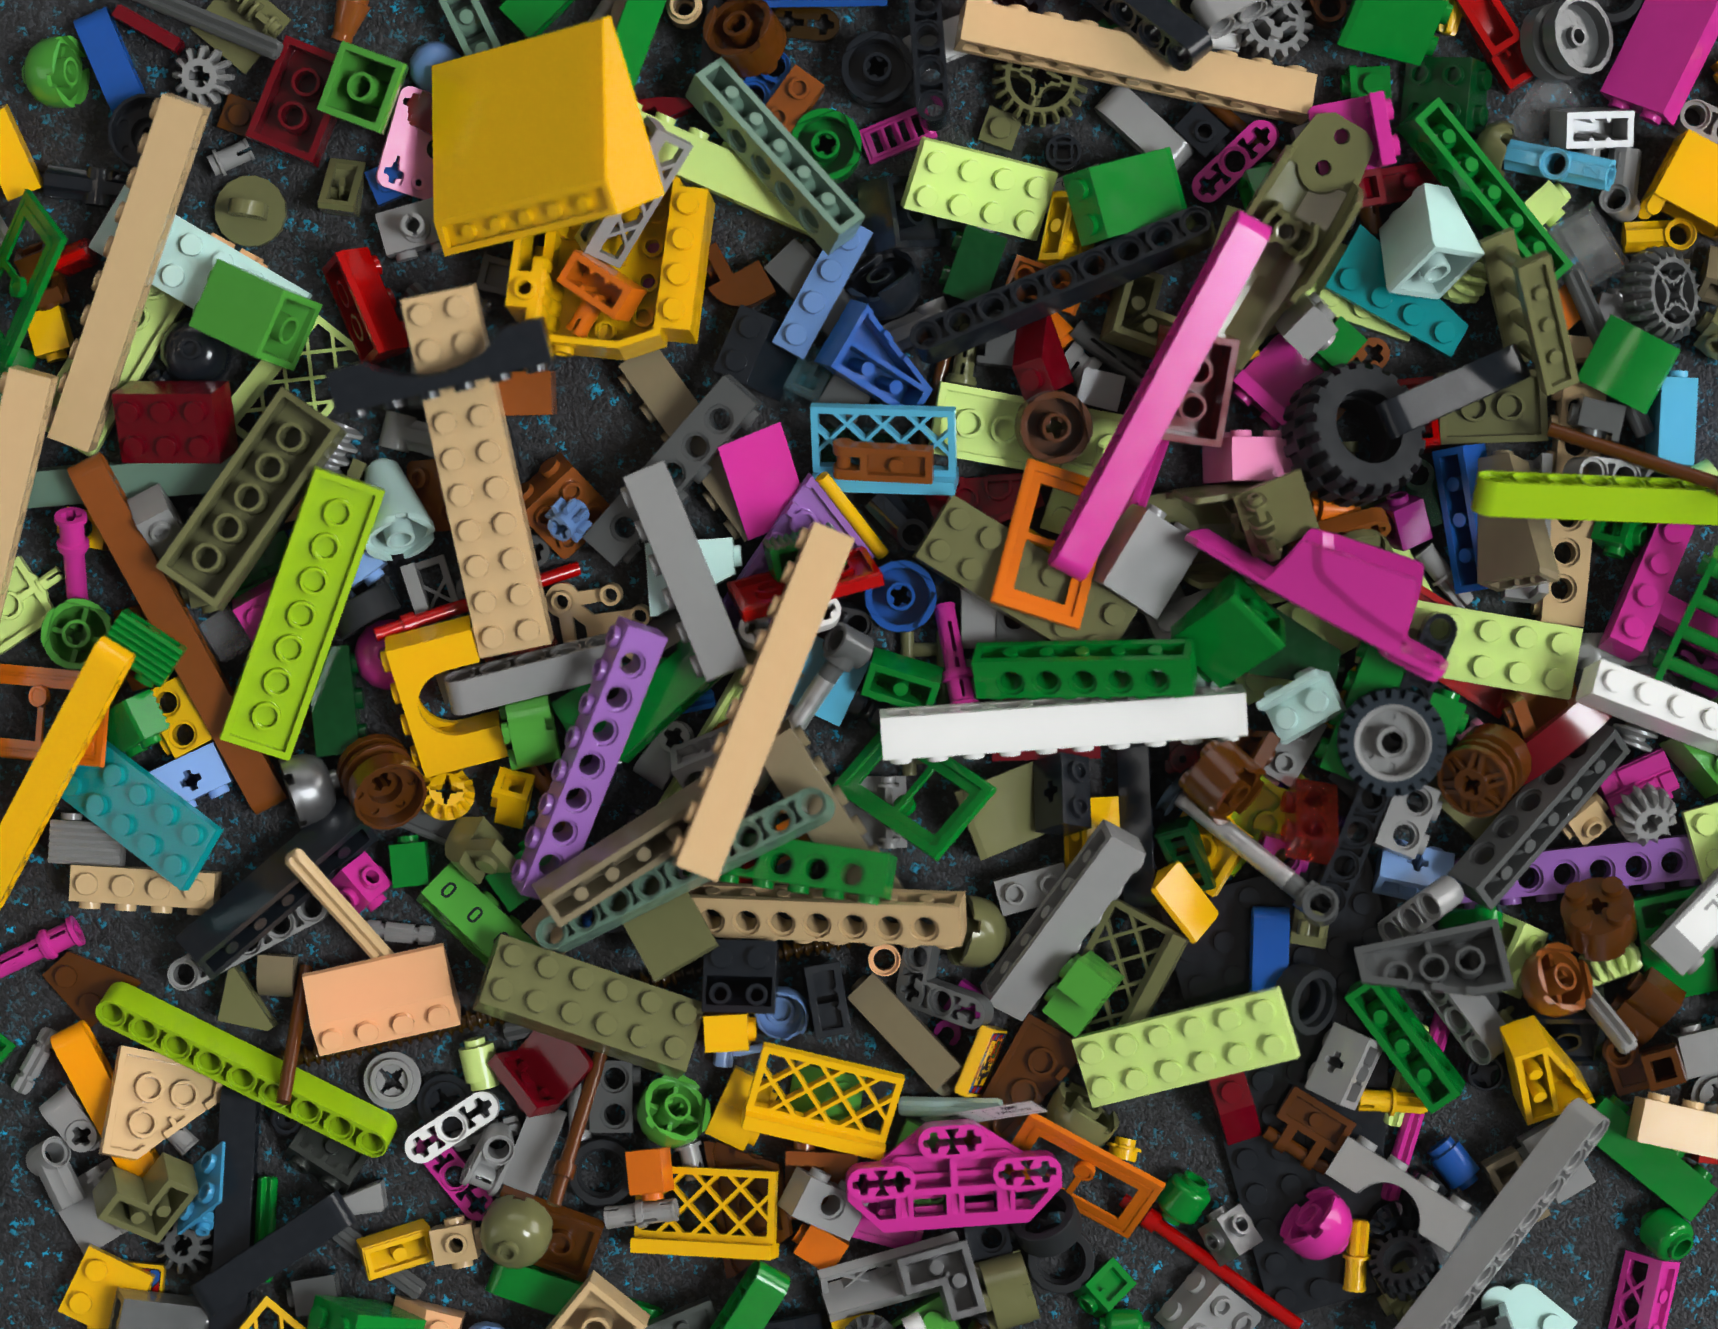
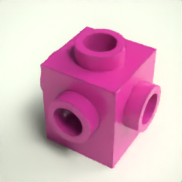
M366 851L340 870L330 881L359 914L366 908L370 912L377 909L387 900L383 893L393 885L392 881L387 877L385 870L377 865Z

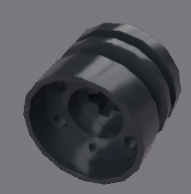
M137 94L125 99L113 111L108 123V140L112 149L130 170L133 167H138L142 155L138 153V146L143 134L150 131L153 119L149 118V114L154 100L161 98L158 95Z

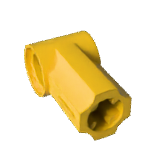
M1687 218L1622 223L1621 242L1623 254L1638 253L1641 250H1645V248L1654 246L1672 247L1675 251L1683 252L1692 246L1697 238L1696 226ZM1672 227H1680L1685 231L1686 241L1684 244H1675L1670 239L1669 234Z

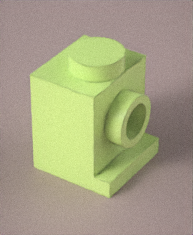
M1548 180L1524 203L1542 226L1546 223L1550 228L1565 214L1562 207L1571 199V195L1560 183L1556 182L1553 184Z

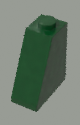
M1270 605L1285 620L1286 645L1246 673L1294 681L1296 673L1313 667L1314 669L1329 672L1336 686V680L1343 679L1345 670V659L1340 658L1341 650Z

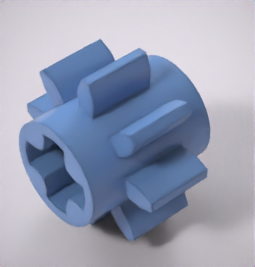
M560 497L545 514V517L549 519L547 525L549 532L554 538L563 542L571 538L577 543L592 526V522L588 520L590 513L587 506L575 498L566 502L564 498Z

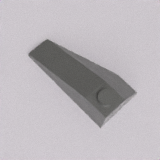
M1498 918L1354 947L1362 984L1469 996H1483L1514 989Z

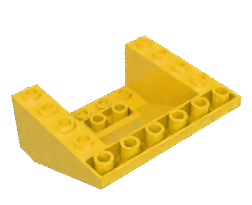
M611 16L432 65L434 225L444 256L614 216L665 194Z

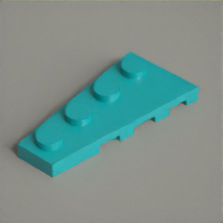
M1361 224L1355 231L1324 289L1449 359L1453 356L1469 327L1441 299L1389 293L1386 286L1381 242Z

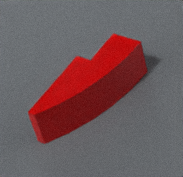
M1455 0L1474 40L1506 95L1536 78L1524 61L1520 48V31L1500 0Z

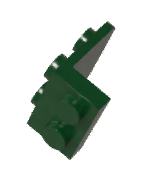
M1424 57L1420 66L1406 63L1400 123L1420 105L1439 97L1468 134L1478 137L1488 122L1486 100L1487 91L1490 90L1492 85L1490 65L1473 57Z

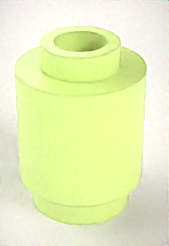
M485 1036L464 1040V1047L459 1048L458 1052L465 1082L470 1084L471 1091H481L498 1086L499 1081L496 1078V1074L488 1065L490 1059L496 1054L493 1041H486Z

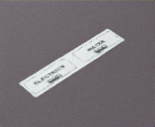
M1028 1101L920 1119L925 1122L973 1119L976 1122L1048 1111L1034 1102Z

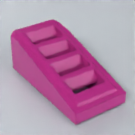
M917 107L859 130L862 145L870 165L918 148L922 136L938 139L936 131H929L923 126L924 135L918 137L912 119L918 117ZM926 107V109L924 110V113H925L926 115L930 116V115H929V112H928V109H927V107ZM905 123L911 140L904 142L898 124ZM890 127L897 146L892 148L885 133V129ZM878 133L884 149L883 152L877 153L871 137L872 134Z

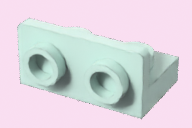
M1313 667L1303 669L1294 675V681L1285 686L1277 685L1268 689L1263 694L1264 698L1255 703L1258 710L1267 713L1276 735L1280 738L1281 744H1289L1347 710L1329 672L1314 669Z

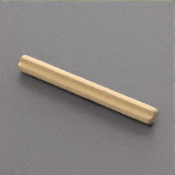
M295 848L287 853L285 856L287 867L370 958L394 954L390 947L300 848Z

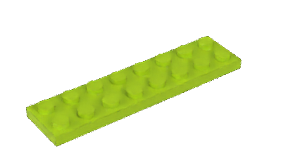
M314 466L222 727L220 740L286 761L290 760L384 497V488Z

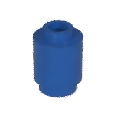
M1448 1135L1428 1150L1427 1153L1432 1158L1430 1163L1451 1190L1458 1187L1463 1191L1477 1181L1476 1173L1480 1168L1459 1140L1454 1141Z

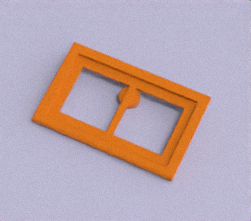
M1027 458L990 603L1077 631L1080 629L1098 558L1083 581H1078L1071 577L1064 605L1016 590L1014 585L1026 540L1049 548H1053L1056 542L1028 532L1040 485L1042 484L1080 497L1090 479L1089 477Z
M0 663V683L33 686L29 691L28 699L31 705L38 707L35 741L0 738L1 758L34 761L43 744L45 710L51 698L48 688L71 690L81 671ZM109 709L79 765L104 767Z
M1037 1113L1029 1114L1010 1143L1022 1151H1029L1040 1136L1082 1159L1076 1162L1073 1168L1075 1177L1067 1189L1063 1187L1060 1189L1065 1190L1072 1196L1079 1213L1128 1239L1160 1195L1166 1183ZM1005 1164L1003 1172L1008 1175L1013 1171H1022L1025 1180L1031 1179L1027 1173L1028 1168L1024 1167L1025 1170H1014L1011 1164ZM1095 1167L1138 1189L1119 1217L1073 1193L1081 1180L1090 1181L1093 1179L1096 1173Z

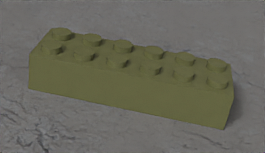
M281 387L156 565V568L214 608L223 611L304 496L314 466L323 468L348 432L284 387Z
M955 495L948 497L912 556L913 560L1046 641L1120 640L1138 611L1137 607L1093 580L1078 631L990 603L1009 529ZM1026 540L1014 589L1064 605L1071 577L1049 566L1047 563L1049 553Z
M500 934L493 944L472 1009L676 1079L687 1071L704 1012H702V1002L504 934Z

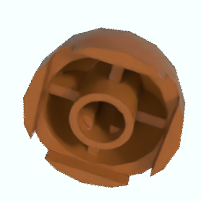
M1560 942L1547 944L1532 953L1522 966L1519 979L1523 997L1530 1007L1539 1014L1554 1018L1571 1015L1582 1010L1586 1006V1000L1592 997L1593 981L1588 965L1584 959L1578 961L1570 953L1574 949L1569 945Z

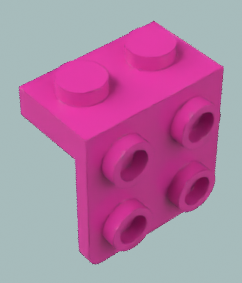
M1384 91L1369 93L1362 97L1315 105L1309 108V122L1316 114L1335 112L1367 131L1374 149L1365 170L1391 166L1397 163L1396 156L1401 154L1400 143L1397 134L1391 133L1389 120L1394 119V110L1391 99H1385ZM1343 129L1337 130L1334 134L1335 141L1338 144L1344 143L1348 138L1347 132ZM1326 160L1317 163L1320 175L1326 174L1329 170L1328 161Z
M1278 334L1260 352V356L1256 357L1236 376L1232 385L1235 390L1232 393L1245 406L1249 407L1252 404L1262 414L1259 418L1271 430H1282V426L1287 423V421L1283 420L1286 406L1290 405L1291 396L1296 390L1302 388L1304 383L1324 371L1310 359H1305L1281 334Z

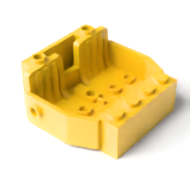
M675 176L621 268L619 269L608 264L642 287L645 279H655V284L651 288H645L648 291L629 322L614 320L605 313L600 312L587 334V338H581L573 333L574 330L569 331L566 328L567 323L570 322L582 300L580 296L556 280L573 251H583L574 238L582 223L546 232L544 246H538L539 234L514 240L505 302L506 308L516 322L544 315L553 353L561 357H572L574 355L626 361L667 347V342L697 344L715 212V203L709 189L684 187L681 179ZM639 205L622 213L623 224L637 219L640 214ZM617 235L608 238L601 249L615 255L622 244L621 236ZM652 243L660 245L659 250L655 253L647 251L648 246Z

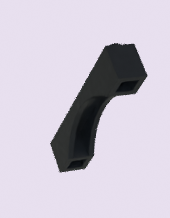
M542 315L507 324L495 341L481 354L462 365L445 371L426 374L400 373L381 368L364 360L329 369L325 372L336 416L346 413L347 419H353L368 415V407L382 404L383 410H389L405 405L404 398L418 395L419 401H425L441 396L440 389L453 386L455 392L475 388L477 387L476 380L487 377L490 378L491 383L511 379V371L525 368L527 374L547 370V362L553 361L555 356L545 318Z

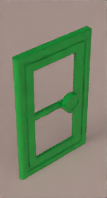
M25 189L0 247V279L5 270L11 277L9 285L10 295L15 298H22L6 337L0 330V361L7 368L12 367L67 241L66 236L29 189ZM26 219L46 244L28 286L25 277L19 276L8 261Z
M881 729L832 785L834 787L838 784L848 801L935 861L941 858L997 791L995 786L949 756L948 760L942 762H929L927 758H916L928 766L927 769L905 794L895 799L893 806H891L860 785L883 758ZM937 772L969 795L934 835L907 816L911 815L916 809V802L913 796L930 776Z

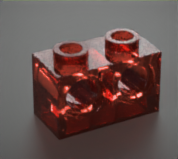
M1295 778L1289 791L1283 792L1280 802V811L1285 813V821L1283 822L1280 835L1281 842H1285V857L1328 864L1339 845L1337 785Z

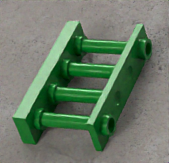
M1716 545L1711 556L1704 554L1695 574L1701 576L1667 649L1660 646L1654 658L1652 667L1657 669L1654 677L1655 680L1661 682L1668 669L1718 691V675L1673 656L1681 639L1718 654V638L1688 626L1696 608L1718 617V601L1703 595L1710 578L1718 579V546Z

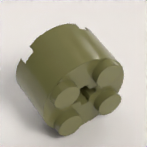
M1020 1250L974 1263L987 1309L986 1316L990 1329H1010L1040 1319Z

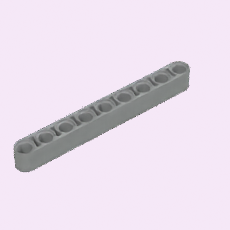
M1576 1098L1570 1102L1394 1329H1454L1604 1136L1609 1127V1119L1582 1098Z

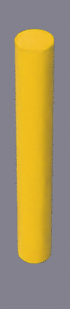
M827 471L819 474L816 478L817 483L878 560L884 558L889 550L830 474Z

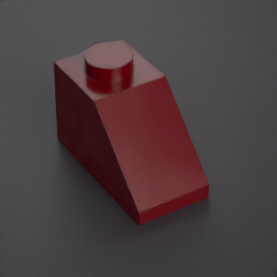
M1051 315L1023 326L1016 331L1012 368L1024 401L1041 392L1056 391L1075 382Z
M1240 1072L1207 1080L1227 1145L1229 1146L1262 1135L1245 1073Z

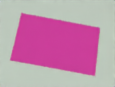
M781 422L717 447L748 541L769 532L800 486Z

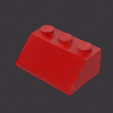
M368 247L336 252L322 268V271L360 361L365 360L372 364H377L403 354L410 347L404 321H399L395 312L397 304L393 292L390 288H385L380 275H382L383 271L379 259L376 255H371Z

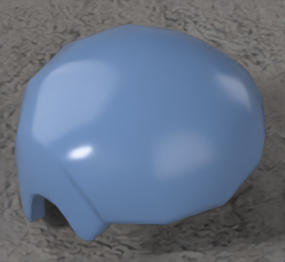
M428 41L417 47L410 58L409 74L411 80L417 88L432 93V65L461 57L460 54L448 43Z
M778 986L775 1014H754L758 1028L768 1037L788 1041L799 1034H804L809 1022L810 1011L807 1000L798 990L789 986Z

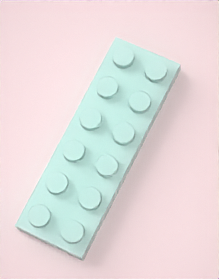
M126 185L123 186L88 248L102 256L108 238L115 236L119 224L115 222L116 211L122 201L126 202L130 188H127ZM175 215L152 283L153 286L194 309L205 289L210 271L214 268L217 259H220L309 299L312 297V294L177 215Z

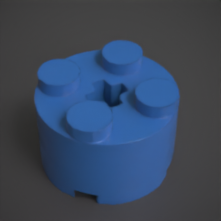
M895 560L880 566L879 569L883 574L884 586L865 590V605L872 620L883 629L895 633L911 632L924 625L933 614L937 602L936 586L930 574L919 564L907 560ZM902 587L908 589L907 596L911 599L910 603L902 602L899 607L893 604L895 598L890 595L893 589L899 591Z

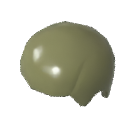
M1498 120L1486 126L1475 142L1504 177L1505 172L1501 170L1507 151L1506 146L1509 144L1510 139L1513 138L1515 127L1507 121Z

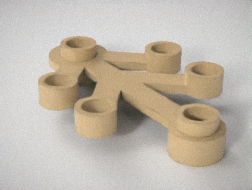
M560 582L554 584L545 596L549 612L559 618L563 643L577 640L574 618L585 625L587 637L607 634L609 628L615 625L618 616L645 625L652 619L649 606L645 604H637L632 609L596 614L583 606L601 601L607 606L616 605L623 598V589L614 582L608 583L601 588L579 591L570 583ZM608 588L614 589L617 593V599H609L606 596V590ZM559 595L567 598L568 605L566 607L558 604L557 597ZM636 610H642L643 612H645V621H639L636 619ZM628 653L625 656L632 660L633 653Z

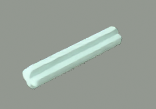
M902 1096L898 1101V1112L901 1116L929 1117L1003 1105V1100L999 1098Z

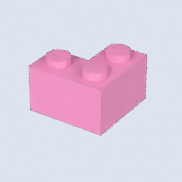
M1230 430V432H1224L1221 448L1202 445L1203 484L1267 482L1291 472L1292 469L1290 467L1294 465L1290 457L1286 458L1283 447L1287 445L1286 439H1282V430H1264L1263 437H1252V430Z

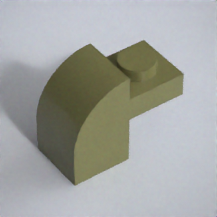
M484 816L458 818L445 843L446 857L473 884L480 885L486 873L512 872V868L517 861L502 844L504 838Z

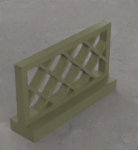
M1119 898L1110 903L1081 956L1090 950L1093 951L1097 943L1107 940L1111 941L1116 960L1107 963L1111 966L1118 964L1120 973L1125 976L1123 979L1124 984L1118 985L1114 991L1125 989L1129 1005L1126 1010L1113 1013L1108 999L1104 1004L1107 1015L1092 1019L1085 1029L1086 1033L1092 1032V1024L1109 1020L1111 1027L1117 1026L1114 1018L1120 1016L1123 1017L1118 1025L1149 1018L1189 942L1180 929L1175 930ZM1115 908L1129 915L1132 924L1131 929L1114 933L1110 917ZM1136 919L1142 921L1145 925L1138 926ZM1106 927L1108 935L1100 938ZM1153 927L1165 934L1158 948L1145 950L1140 934L1141 930ZM1134 933L1140 953L1122 958L1116 938ZM1156 953L1152 962L1149 963L1147 955ZM1142 957L1146 970L1144 977L1129 982L1123 962ZM1139 985L1133 996L1131 987ZM1050 1017L1048 1018L1046 1023L1074 1037Z

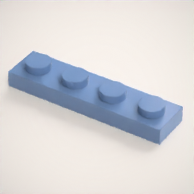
M860 225L855 236L830 255H827L824 250L821 251L776 333L772 344L804 361L873 235L872 231Z

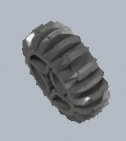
M1666 246L1645 248V250H1641L1631 256V262L1624 265L1626 274L1620 277L1624 284L1623 289L1619 290L1623 295V303L1620 306L1625 307L1626 310L1624 320L1631 321L1632 325L1667 343H1674L1676 340H1681L1682 337L1689 335L1690 328L1696 326L1695 316L1700 314V310L1697 307L1698 301L1702 299L1698 296L1697 291L1700 284H1697L1694 278L1696 271L1690 270V259H1683L1682 251H1675L1672 247Z

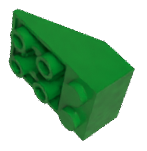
M1699 885L1685 886L1633 897L1638 927L1635 945L1640 950V958L1643 964L1640 972L1643 974L1652 966L1686 992L1685 997L1718 991L1714 947L1711 946L1702 957L1705 961L1694 973L1689 975L1686 972L1681 976L1675 974L1644 943L1687 900Z

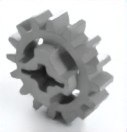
M1295 0L1234 30L1235 34H1244L1245 36L1241 46L1245 47L1249 44L1254 48L1251 53L1253 57L1259 52H1263L1264 58L1271 60L1276 55L1279 62L1284 61L1288 54L1292 57L1300 51V47H1303L1309 41L1305 34H1308L1313 29L1312 24L1305 22L1312 15V12L1309 10L1303 11L1301 8L1306 0ZM1289 35H1292L1289 41L1280 43L1282 37L1287 38Z

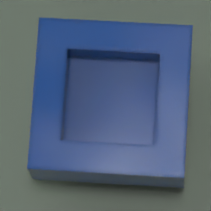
M397 158L396 162H393L392 167H385L384 174L389 176L388 182L394 183L395 179H401L403 173L398 171L399 164H397ZM378 167L364 172L379 207L407 196L406 194L380 186L376 180Z

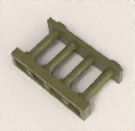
M1511 227L1478 240L1485 253L1482 259L1503 348L1516 343L1524 362L1531 361L1534 363L1540 390L1546 396L1579 383L1551 255L1542 250L1523 259L1519 254L1514 229Z

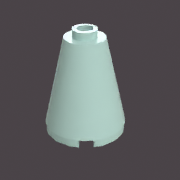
M378 458L372 461L364 471V482L384 488L385 494L366 544V551L373 558L383 561H393L391 555L403 554L404 559L413 557L426 550L435 539L433 534L435 531L434 523L399 464L387 458Z

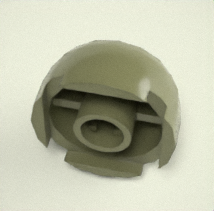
M966 895L967 933L962 947L946 949L947 956L953 965L983 967L992 963L1000 955L1003 948L1008 946L1011 931L1007 927L1006 918L1002 915L998 905L982 897Z
M1061 1082L1053 1093L1046 1109L1048 1111L1046 1112V1119L1098 1147L1103 1146L1111 1138L1120 1124L1114 1110L1109 1115L1102 1108L1103 1106L1092 1108L1087 1089L1073 1082L1068 1088L1065 1087V1082Z
M505 1195L495 1199L486 1209L479 1232L481 1245L487 1256L499 1266L508 1269H522L535 1264L548 1250L553 1236V1220L546 1208L534 1199L526 1197L525 1201L513 1199L514 1195Z

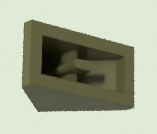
M330 158L318 199V209L324 214L360 218L366 162Z
M240 964L234 966L227 972L217 1021L269 1031L278 1025L277 1021L260 995H258V992Z

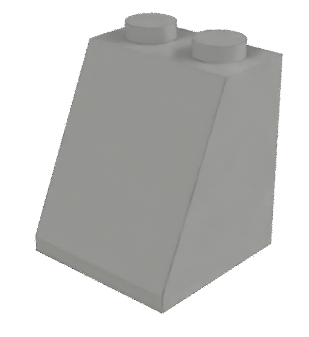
M1148 503L1146 508L1132 504L1117 520L1098 556L1092 580L1137 607V612L1158 620L1200 549L1184 540L1186 534L1192 530L1178 522L1172 525L1164 520L1167 514L1150 503Z

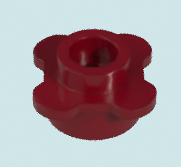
M1181 740L1171 741L1168 746L1170 753L1168 759L1165 760V771L1170 774L1173 772L1181 774L1186 768L1192 769L1198 762V759L1201 758L1200 752L1202 749L1197 745H1185L1181 743ZM1181 756L1186 757V761L1184 763L1180 762Z

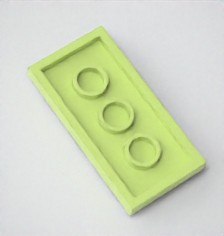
M922 136L900 205L904 209L1037 241L1059 173L1054 169Z

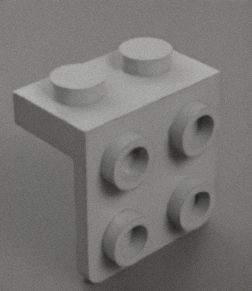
M1199 1264L1187 1276L1171 1298L1164 1303L1154 1318L1165 1329H1254L1261 1320V1314L1229 1289L1211 1271Z

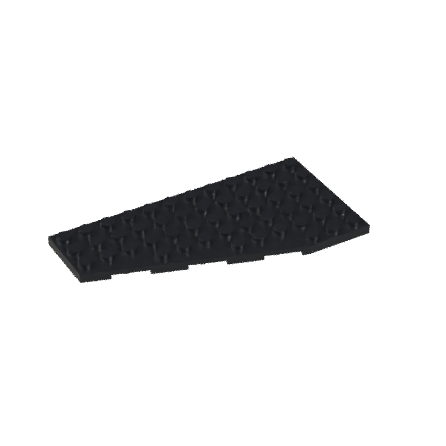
M1367 854L1345 909L1329 925L1325 949L1289 943V967L1297 963H1306L1330 972L1336 980L1338 1001L1332 1019L1317 1034L1306 1036L1294 1032L1300 1056L1297 1059L1244 1071L1255 1104L1262 1134L1268 1125L1280 1132L1283 1130L1286 1123L1277 1118L1275 1114L1292 1086L1295 1085L1355 1122L1356 1126L1349 1137L1356 1140L1359 1135H1362L1378 1146L1375 1152L1384 1158L1385 1123L1383 1118L1385 1112L1352 1110L1304 1088L1308 1081V1071L1311 1065L1317 1061L1323 1048V1038L1326 1032L1332 1028L1334 1022L1347 1026L1375 1040L1344 998L1350 986L1360 980L1354 947L1383 942L1378 932V923L1385 917L1379 894L1372 892L1374 874ZM1347 855L1339 856L1334 861V870L1341 874L1349 872L1353 867V859ZM1327 856L1311 860L1305 873L1300 872V876L1308 883L1312 880L1317 882ZM1263 874L1224 884L1219 894L1213 898L1205 893L1219 914L1196 943L1188 942L1175 967L1185 1008L1249 993L1252 906L1289 907L1291 927L1295 899ZM1332 889L1336 893L1339 901V892L1335 889ZM1320 897V903L1323 906L1331 907L1327 899ZM1312 901L1310 904L1311 910L1319 911ZM1158 907L1162 923L1175 930L1180 929L1163 907ZM1308 983L1301 993L1298 1004L1299 1016L1303 1014L1309 1004L1312 989L1311 983ZM1382 1050L1365 1089L1387 1090L1389 1057L1384 1050ZM1207 1084L1239 1204L1241 1203L1246 1213L1251 1217L1255 1228L1263 1239L1261 1243L1252 1248L1264 1293L1292 1313L1298 1314L1377 1292V1284L1373 1279L1374 1276L1371 1272L1372 1269L1369 1261H1367L1366 1292L1354 1293L1344 1291L1342 1288L1344 1285L1345 1258L1342 1257V1253L1322 1260L1302 1258L1283 1242L1285 1239L1280 1236V1229L1290 1209L1295 1204L1302 1207L1309 1201L1305 1195L1319 1187H1330L1350 1208L1352 1219L1360 1218L1370 1222L1373 1215L1381 1208L1380 1194L1382 1183L1374 1184L1360 1193H1355L1327 1174L1322 1175L1314 1169L1310 1171L1300 1165L1301 1161L1285 1151L1282 1154L1272 1148V1143L1262 1138V1135L1228 1146ZM1298 1130L1292 1138L1307 1149L1314 1142L1313 1139ZM1325 1147L1320 1157L1332 1163L1337 1154ZM1368 1243V1254H1371L1372 1249L1375 1248Z

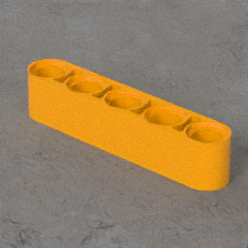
M81 1020L50 1036V1042L102 1138L114 1071L91 1028L85 1020ZM153 1147L149 1152L134 1161L112 1157L118 1168L143 1178L159 1158V1154L156 1148Z

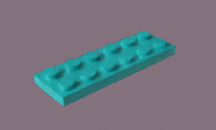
M109 741L106 743L104 767L78 765L61 797L180 891H189L224 830Z

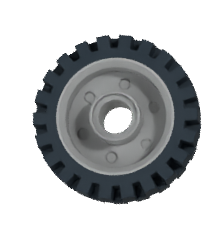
M1381 688L1359 697L1345 712L1337 734L1339 758L1351 779L1369 792L1389 797L1408 795L1430 783L1441 769L1447 751V734L1437 710L1419 694L1402 688ZM1389 732L1399 733L1402 739L1399 749L1393 752H1388L1382 747V739Z

